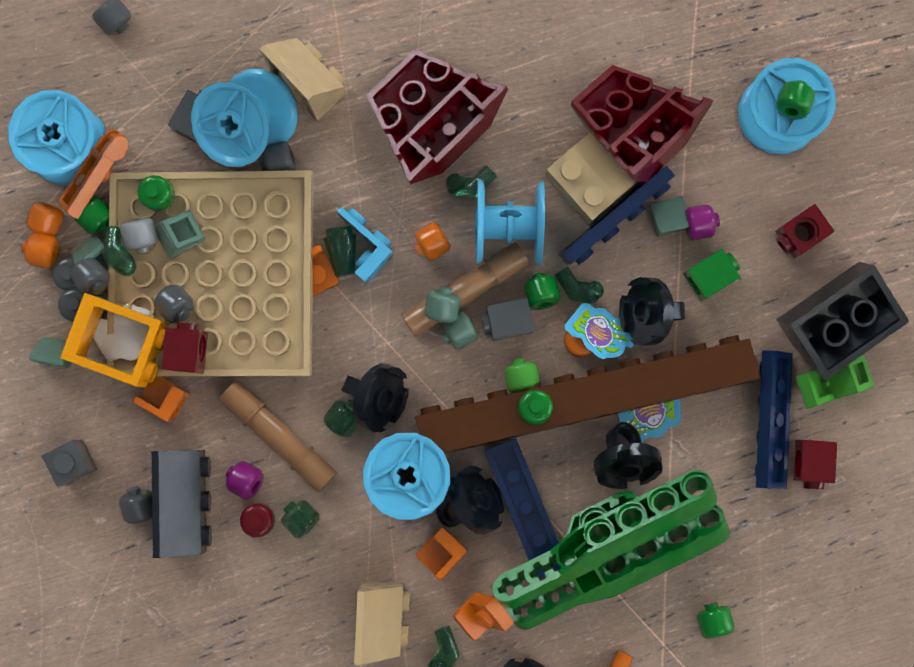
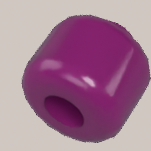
M692 206L685 210L689 225L688 229H686V234L689 239H707L715 235L716 227L720 226V219L718 213H714L711 206Z
M241 461L227 470L226 487L238 497L249 500L257 494L262 486L263 472L252 464Z

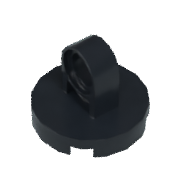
M638 277L628 284V286H632L629 289L628 295H622L620 299L619 318L623 332L630 333L633 338L630 341L633 344L653 346L661 343L669 334L673 321L685 320V303L673 302L672 294L667 285L658 278Z
M380 363L372 367L361 380L347 375L341 391L354 396L353 414L356 422L361 427L372 432H383L386 430L383 427L389 421L395 424L400 418L409 395V389L404 388L403 378L407 379V376L400 368Z
M620 422L607 433V449L601 452L593 463L598 483L615 489L628 488L627 482L637 480L640 481V486L648 484L663 472L660 451L654 446L641 443L638 431L627 422ZM618 433L622 434L626 438V440L628 441L627 444H624L620 440Z
M470 465L453 474L450 480V495L446 496L444 501L436 508L437 518L445 527L465 525L475 534L485 535L501 526L502 521H499V514L504 512L501 494L491 477L485 480L479 474L482 471L481 468ZM451 502L458 515L456 521L448 513V506Z

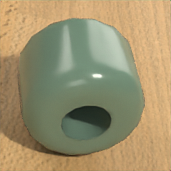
M440 286L439 290H431L427 295L424 309L425 316L437 322H455L460 308V297L452 293L453 289Z
M464 311L458 312L455 322L442 323L444 332L440 334L446 345L452 343L455 349H462L478 338L474 326Z

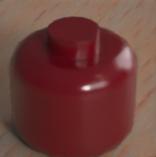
M254 503L247 506L240 516V526L243 532L253 538L269 534L275 525L273 510L263 503Z

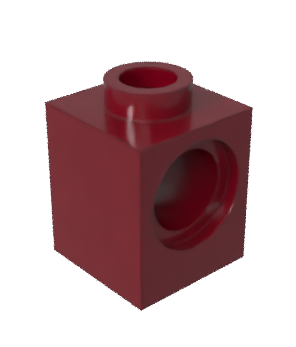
M813 204L775 232L779 236L776 240L783 252L787 255L791 253L796 258L835 231L817 205ZM796 225H802L807 228L809 238L806 242L800 241L796 237Z
M177 322V329L165 328L162 370L204 374L208 333L199 331L198 324Z
M795 440L793 480L804 481L803 488L824 489L825 483H835L837 442Z

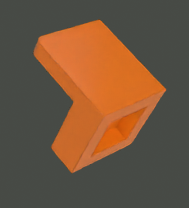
M155 377L152 383L148 382L141 396L135 395L132 402L166 422H174L190 393L164 377Z
M442 525L416 553V557L440 581L468 550Z

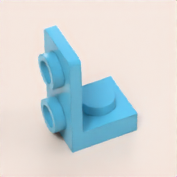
M340 207L337 210L338 215L376 248L373 253L367 250L355 263L358 267L355 272L356 276L367 285L393 256L392 250L389 249L392 242L378 230L372 234L363 225L367 221L356 210L351 208L347 212L343 207Z

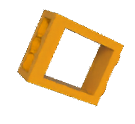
M84 293L60 358L133 386L146 388L148 382L152 383L157 374L158 364L156 360L160 350L164 349L165 328H169L170 323L103 298ZM104 309L150 326L132 374L86 357Z

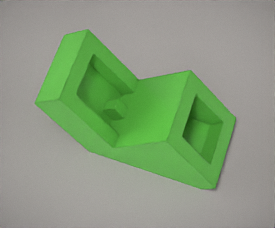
M864 354L826 381L815 370L796 376L806 409L874 387Z

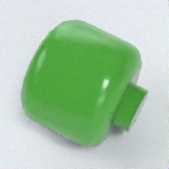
M525 358L513 360L512 366L507 367L504 371L508 391L512 394L527 390L540 381L537 365L534 362H525Z

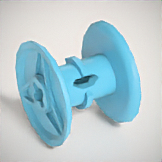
M783 58L767 65L744 90L738 105L739 125L744 136L757 149L770 154H790L802 149L812 138L817 137L830 124L836 109L835 90L829 76L816 64L801 58ZM801 80L814 90L815 100L806 118L790 119L779 113L776 108V101L785 83Z
M246 69L234 75L230 82H216L204 88L194 100L191 112L192 131L199 147L213 161L226 167H243L257 160L266 149V146L287 142L294 134L298 121L297 104L290 88L277 75L264 69Z
M44 90L26 97L14 110L8 125V143L15 158L25 168L38 173L46 181L59 186H66L70 184L85 158L89 155L92 147L96 145L99 138L106 132L102 120L74 95L60 90Z
M478 179L477 208H475L476 265L480 264L483 260L484 239H506L507 243H512V239L533 240L534 260L538 266H541L545 230L544 180L538 182L536 186L534 206H513V201H508L507 205H485V185L481 179Z
M396 433L382 439L370 451L363 467V486L370 502L381 513L397 520H416L432 513L444 501L450 487V466L443 450L431 439L417 433ZM410 468H414L413 476L417 478L414 484L408 482L403 486L401 484L403 478L399 475L402 469L408 471Z

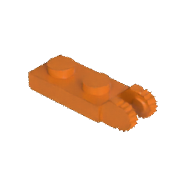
M109 128V130H105L106 132L99 138L96 145L92 147L89 155L85 158L58 201L60 207L77 220L90 199L94 197L93 194L99 185L105 183L109 178L114 161L123 159L126 155L125 152L130 147L128 139L117 129Z

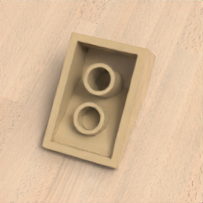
M298 38L265 44L260 48L271 73L277 75L290 88L297 101L317 121L346 95L345 87L342 85L346 80L333 66L327 69L319 61L322 55L310 42L304 45Z
M591 132L554 162L544 175L588 226L639 182L631 179L612 154Z
M363 581L357 591L354 665H364L399 657L401 647H408L409 626H402L403 612L409 613L410 592L404 591V583Z

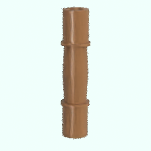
M517 242L491 258L484 259L483 265L446 286L452 288V293L460 297V308L478 298L494 285H502L503 281L530 265L528 258ZM427 298L401 314L415 337L439 323L427 318L424 314Z
M238 380L233 382L220 396L219 401L239 418L245 427L249 425L272 450L292 465L290 467L292 471L295 470L317 492H320L337 474L313 450L312 446L308 448L287 425L265 408L266 404L258 400Z

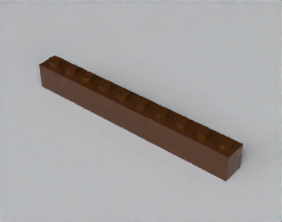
M739 335L720 339L719 346L707 348L706 343H700L686 347L687 353L674 356L672 350L653 355L654 361L642 364L639 358L621 362L620 369L607 371L606 366L587 370L588 376L574 379L573 374H567L553 378L554 384L541 387L539 381L533 387L508 395L507 389L488 393V400L474 402V397L454 401V408L441 410L440 405L420 409L421 415L415 416L419 435L431 439L443 450L444 454L754 382L760 379L750 338L740 340ZM530 390L544 391L549 395L553 403L551 416L541 425L527 424L518 414L519 400Z

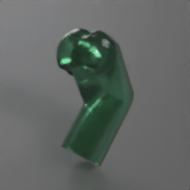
M485 165L474 177L459 176L458 173L449 175L446 179V186L448 192L455 197L475 198L477 197L478 179L484 182L486 188L497 176Z
M116 226L107 227L104 237V260L122 276H131L135 273L137 266L134 257L121 245L122 236L120 228Z
M569 267L562 269L554 275L568 298L574 302L595 303L604 294V288L600 282L577 281Z
M450 625L434 631L439 649L429 662L428 667H454L459 658V651Z

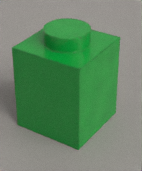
M723 248L683 273L700 301L709 298L741 278L737 272L740 270L737 260L730 252L726 254Z

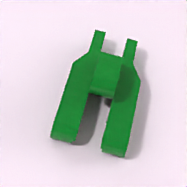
M701 470L690 471L639 497L631 491H622L572 515L566 537L550 551L497 577L493 583V594L499 603L507 608V612L514 620L515 626L527 630L578 605L615 597L721 545L728 539L730 529L723 510L720 506L716 505L717 494L710 476ZM705 490L700 495H693L696 491ZM666 506H673L668 511H661ZM710 522H718L714 527H705ZM680 537H687L683 542L674 543ZM656 552L652 557L644 558L647 553ZM558 563L560 570L555 572L553 565ZM617 567H625L620 573H613ZM543 569L546 578L540 581L537 572ZM526 579L529 585L523 588L522 581ZM509 585L514 587V594L511 596L506 594V587ZM571 586L574 592L568 594L566 587ZM555 591L559 594L560 599L557 602H553L551 593ZM538 601L543 605L539 609L536 608V602ZM526 606L528 608V616L523 618L520 615V609Z

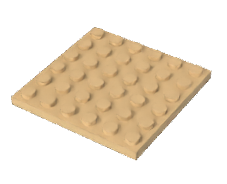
M311 170L111 173L109 182L108 273L110 275V282L108 284V301L122 306L128 304L130 309L132 304H134L136 307H142L150 311L149 316L154 315L155 318L167 322L156 311L154 300L163 288L176 284L192 297L194 303L190 316L180 322L198 324L199 331L208 333L204 374L162 370L163 350H160L156 360L158 371L155 377L312 376L313 172ZM156 175L168 180L175 191V199L172 205L162 211H153L143 206L137 195L138 186L143 179ZM190 210L206 239L181 255L169 259L159 239L154 245L150 246V251L137 254L136 250L126 249L120 233V226L128 221L148 217L154 221L156 228L160 221ZM108 311L107 335L114 333L115 313ZM170 323L169 328L177 329V323ZM122 358L115 361L107 360V365L132 374L138 358L132 361Z

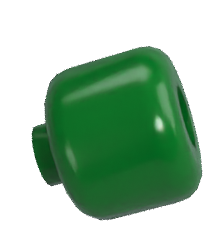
M789 81L780 90L776 101V108L779 113L787 118L795 120L806 118L813 106L815 92L804 81Z
M148 176L138 186L137 195L139 201L143 206L153 211L166 210L175 199L174 187L161 176Z
M93 197L83 209L78 220L76 218L74 220L88 234H94L98 230L103 233L109 228V207L99 197Z
M537 273L524 285L525 295L528 299L529 307L532 309H548L560 301L558 284L552 276Z
M540 390L526 392L518 403L519 416L530 425H541L546 422L553 411L551 398L544 391Z
M718 602L704 605L705 610L697 614L701 635L706 639L730 634L735 629L729 607L718 606Z

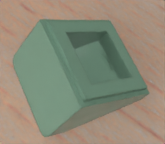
M683 196L649 204L657 237L688 229L689 225L685 215L687 207Z
M190 210L162 220L156 227L158 239L169 259L181 255L206 240Z
M95 233L71 254V257L74 258L75 265L85 258H93L102 262L108 257L109 246Z
M43 337L29 356L32 362L69 368L72 362L60 358L66 341Z

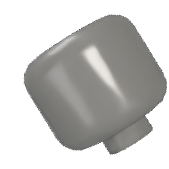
M147 217L128 221L120 226V233L125 248L136 250L137 254L150 251V246L158 241L154 221L151 218Z

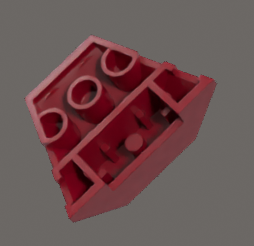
M414 49L366 96L411 185L442 174L490 128L508 88L502 84H493L481 79L475 73H466L452 67L448 62Z
M612 65L572 100L571 107L585 127L612 154L631 179L647 183L687 144L711 107L713 100L703 97L701 101L682 94L683 89L674 86L671 90L654 85L649 77Z

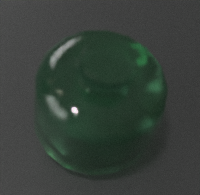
M336 400L324 415L325 425L338 436L350 437L359 426L353 414L352 400Z
M301 500L296 504L292 501L283 509L285 514L281 519V523L294 538L300 539L315 527L320 520V515L306 500Z

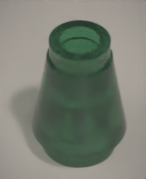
M352 226L325 229L326 238H323L335 276L355 274L357 234H353Z

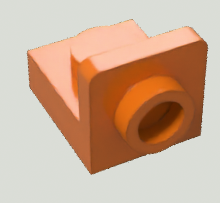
M313 245L312 248L313 296L340 284L321 245L315 247Z
M477 592L453 615L455 621L472 640H477L487 629L494 628L506 631L514 623V620L494 596Z

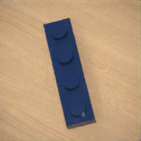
M667 165L662 167L647 183H641L558 255L566 265L576 262L578 265L583 263L594 253L591 247L600 239L603 243L609 241L620 231L617 227L620 222L625 218L632 221L646 209L642 205L651 196L656 200L671 188L668 182L675 177L673 172Z
M762 350V361L760 363L761 386L758 398L759 429L756 435L758 443L757 464L755 466L756 488L787 489L793 353Z
M514 438L484 450L528 560L550 551L559 542L517 439ZM558 563L553 565L554 571L560 569ZM543 569L537 572L538 578L545 575Z

